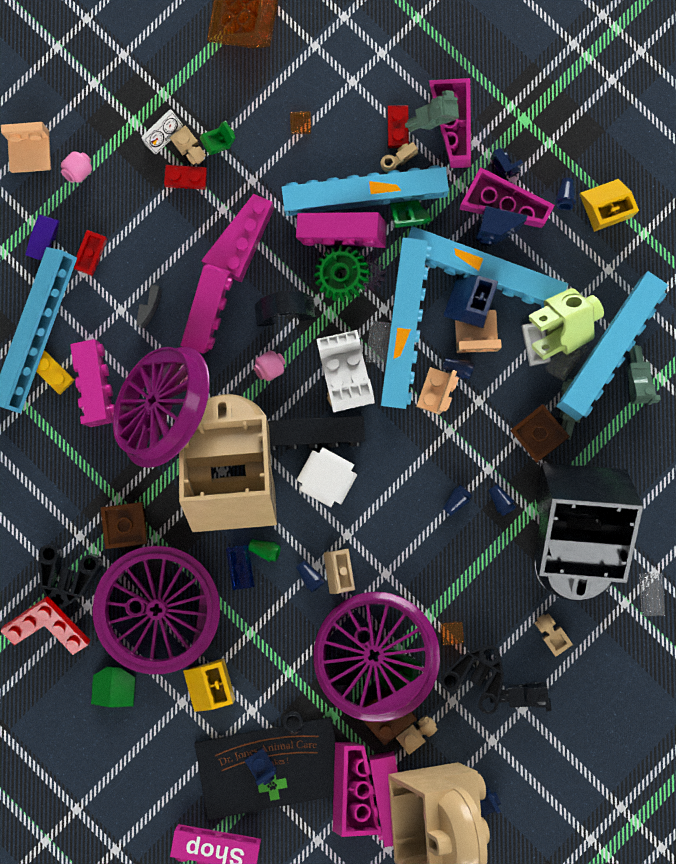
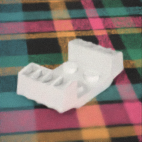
M357 330L316 339L333 413L375 403Z

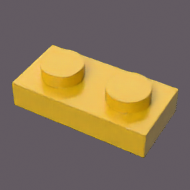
M43 351L36 372L61 395L75 379L47 351Z

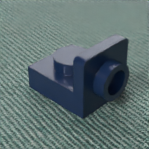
M501 147L493 151L490 158L502 178L507 176L511 178L517 175L523 165L522 159L511 165L509 155L503 152Z
M261 748L245 759V763L256 779L255 783L257 786L262 783L266 785L275 778L274 775L277 769L264 748Z
M489 787L486 788L485 799L480 800L481 817L494 811L497 814L501 812L498 805L502 803L497 793H491Z

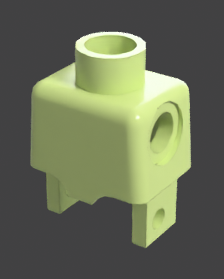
M571 288L544 300V308L530 314L529 320L541 332L546 329L547 336L531 344L532 349L545 360L560 351L568 355L592 341L595 337L594 322L604 316V309L598 298L594 295L585 298L576 289Z

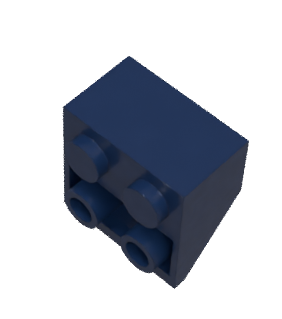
M479 275L456 280L444 312V317L484 328L496 293L498 281Z

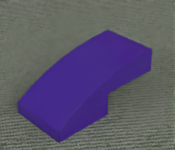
M39 214L25 255L42 261L46 247L51 248L52 241L56 239L60 221Z

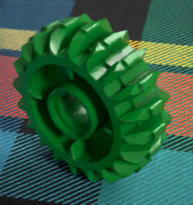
M339 246L338 252L333 247L331 248L332 254H329L327 251L324 252L326 258H319L318 260L322 264L315 266L320 271L314 274V277L318 278L315 282L316 285L321 286L319 291L321 293L325 292L326 298L332 296V300L335 302L338 298H340L341 302H345L346 296L351 301L353 300L352 294L359 297L360 293L358 290L366 289L362 283H369V279L364 277L370 275V271L366 269L369 264L363 262L365 257L359 255L357 249L352 252V248L349 246L346 250H344L343 246ZM341 270H346L345 277L338 278V273Z

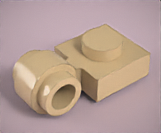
M186 125L169 137L182 156L188 152L186 157L192 165H198L204 161L203 158L206 154L200 146H197L199 144L197 139Z
M414 142L409 145L408 143L402 145L397 150L398 152L395 157L385 155L381 159L382 170L386 173L396 170L399 165L402 166L418 154V148ZM391 162L392 165L387 166L386 163Z
M543 614L537 618L535 625L541 633H548L543 637V640L556 657L573 644L560 626L556 629L553 628L556 623L549 614Z
M427 715L422 717L417 722L418 728L412 723L396 736V739L409 755L426 742L422 735L430 737L438 730L436 728L437 724L431 717L429 718Z

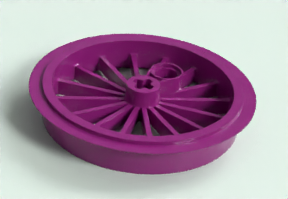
M189 347L158 348L143 357L125 379L114 408L113 432L119 447L126 452L130 460L136 465L152 468L168 462L186 446L197 430L205 412L210 387L208 367L199 352ZM186 376L188 377L187 381L179 384ZM145 386H146V389H147V392H148V393H146V392L143 390V388H144ZM187 390L185 399H171ZM140 394H142L144 397H146V399H138V398H139ZM172 405H183L178 416L171 412ZM167 415L175 420L170 430L167 424ZM163 434V438L159 441V436ZM150 438V446L147 448L148 441Z
M166 546L143 547L120 557L102 576L93 600L94 626L105 650L123 666L145 674L171 673L193 663L205 652L213 640L220 617V602L217 588L208 571L191 555ZM148 559H162L158 597ZM170 560L181 566L162 598L166 562ZM141 561L144 562L152 596L130 569ZM185 567L195 578L166 600ZM125 571L128 572L148 600L117 583ZM195 581H199V596L168 604ZM114 586L134 597L128 600L127 603L110 601ZM200 599L199 611L169 608ZM134 601H138L142 606L141 611L138 613L132 610V603ZM157 604L162 609L158 614H156V610H153V607L157 606ZM109 605L125 607L129 616L110 620ZM169 612L198 615L196 627ZM147 614L145 618L118 638L116 636L112 623ZM151 618L133 651L129 650L121 640L147 619ZM169 618L195 632L192 646L187 643ZM155 620L150 658H146L136 654V651ZM164 620L187 649L182 654L173 656ZM159 622L169 658L166 659L154 658Z
M367 592L343 601L326 617L315 640L314 668L323 692L338 709L359 720L386 722L398 719L412 712L431 692L439 671V643L430 621L413 603L391 593ZM370 605H385L376 640L375 633L373 632ZM366 606L369 628L360 627L352 613L353 610ZM389 607L403 612V615L380 644ZM348 613L358 629L354 637L338 625L339 621ZM406 616H408L417 626V629L383 648ZM334 628L339 629L365 651L330 642L329 638ZM363 631H367L370 634V640L366 643H362L359 639ZM420 632L424 648L385 653V651ZM327 645L360 653L364 656L326 660ZM372 651L380 653L378 661L371 660ZM425 651V667L411 665L387 658L386 656ZM364 659L331 679L327 664ZM384 661L423 671V674L410 682ZM366 663L342 695L333 682ZM382 665L407 685L396 691ZM369 667L360 705H357L346 697ZM378 667L393 694L382 699ZM374 668L378 702L364 707Z

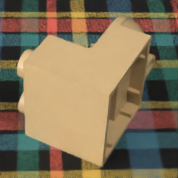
M222 394L209 398L197 430L186 446L179 452V502L192 532L277 525L275 484L271 469L269 425L266 415L261 408L245 397L234 394ZM245 465L246 476L212 479L211 467Z
M457 762L388 774L394 862L396 864H487V844L490 839V833L485 819L481 817L480 800H484L486 797V786L483 777L478 771Z

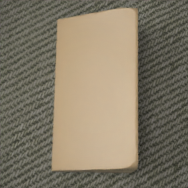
M349 549L324 552L330 594L355 590Z

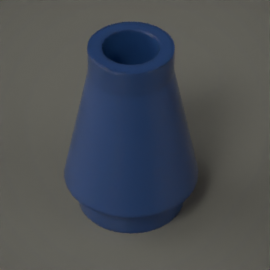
M563 178L561 180V186L555 200L557 208L560 210H571L576 204L574 180L572 178Z
M446 357L443 364V369L452 372V370L457 371L456 376L463 380L465 378L471 379L475 367L471 360Z
M499 484L488 490L497 512L502 517L517 508L514 504L515 501Z
M459 485L457 488H454L443 509L452 516L469 503L473 495L462 485Z
M306 560L296 567L307 590L309 589L311 592H314L325 583L322 579L323 576L310 566Z

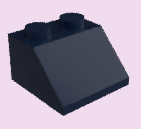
M486 206L480 218L475 240L480 241L479 243L484 246L496 245L519 231L527 220V215Z

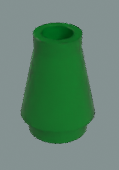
M252 539L248 551L257 554L268 562H276L280 555L281 546L277 545V542Z

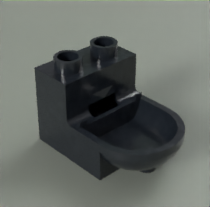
M541 463L536 494L540 525L534 555V567L540 583L555 596L570 601H584L595 598L607 591L614 582L627 583L643 510V504L627 469ZM567 517L599 519L600 531L566 529Z

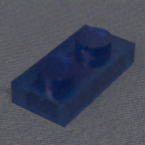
M248 545L226 548L233 590L255 587Z

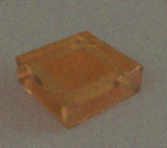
M310 111L290 112L291 134H311Z
M462 621L440 623L443 645L464 643Z

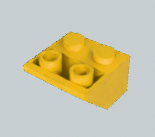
M619 179L579 194L594 232L630 219L639 211L632 191Z
M224 658L183 670L194 712L213 710L234 703L235 695Z

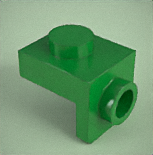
M224 121L220 124L219 128L201 134L200 140L208 154L213 155L229 149L235 140L233 129Z

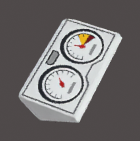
M170 109L142 136V140L154 154H157L170 141L169 137L183 128V125Z

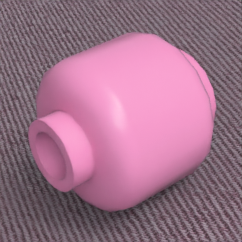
M76 151L71 152L61 163L62 175L69 182H82L92 171L91 159L83 152L81 154Z
M270 350L255 359L253 368L261 380L271 381L284 373L285 359L280 353L276 354Z

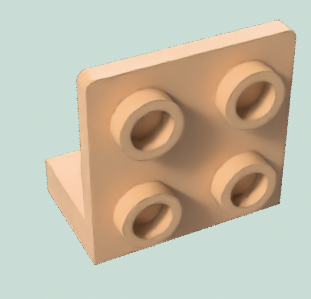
M43 122L1 125V133L8 140L9 171L11 173L51 170L49 130Z
M496 310L489 311L484 328L455 320L457 353L496 352L501 349V339H498Z
M430 367L416 407L438 415L448 410L452 397H449V393L455 390L459 379L455 377L457 371L452 370L449 374Z

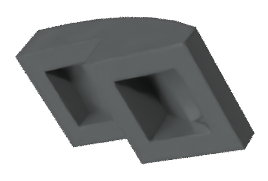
M150 285L148 305L139 304L136 325L144 329L149 324L158 308L162 289L159 286Z

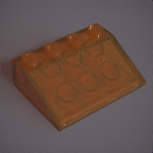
M214 0L207 41L248 48L270 47L278 0Z

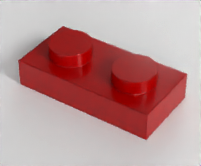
M408 105L388 106V148H400L406 143L409 145V130L405 127V123L408 120Z
M166 165L165 187L206 190V167Z
M87 230L76 256L77 260L74 270L93 276L108 238Z

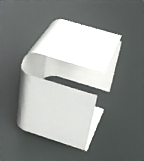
M322 448L320 453L312 451L297 478V481L302 483L299 490L329 507H332L334 501L342 504L357 477V474L351 471L354 464L325 448Z

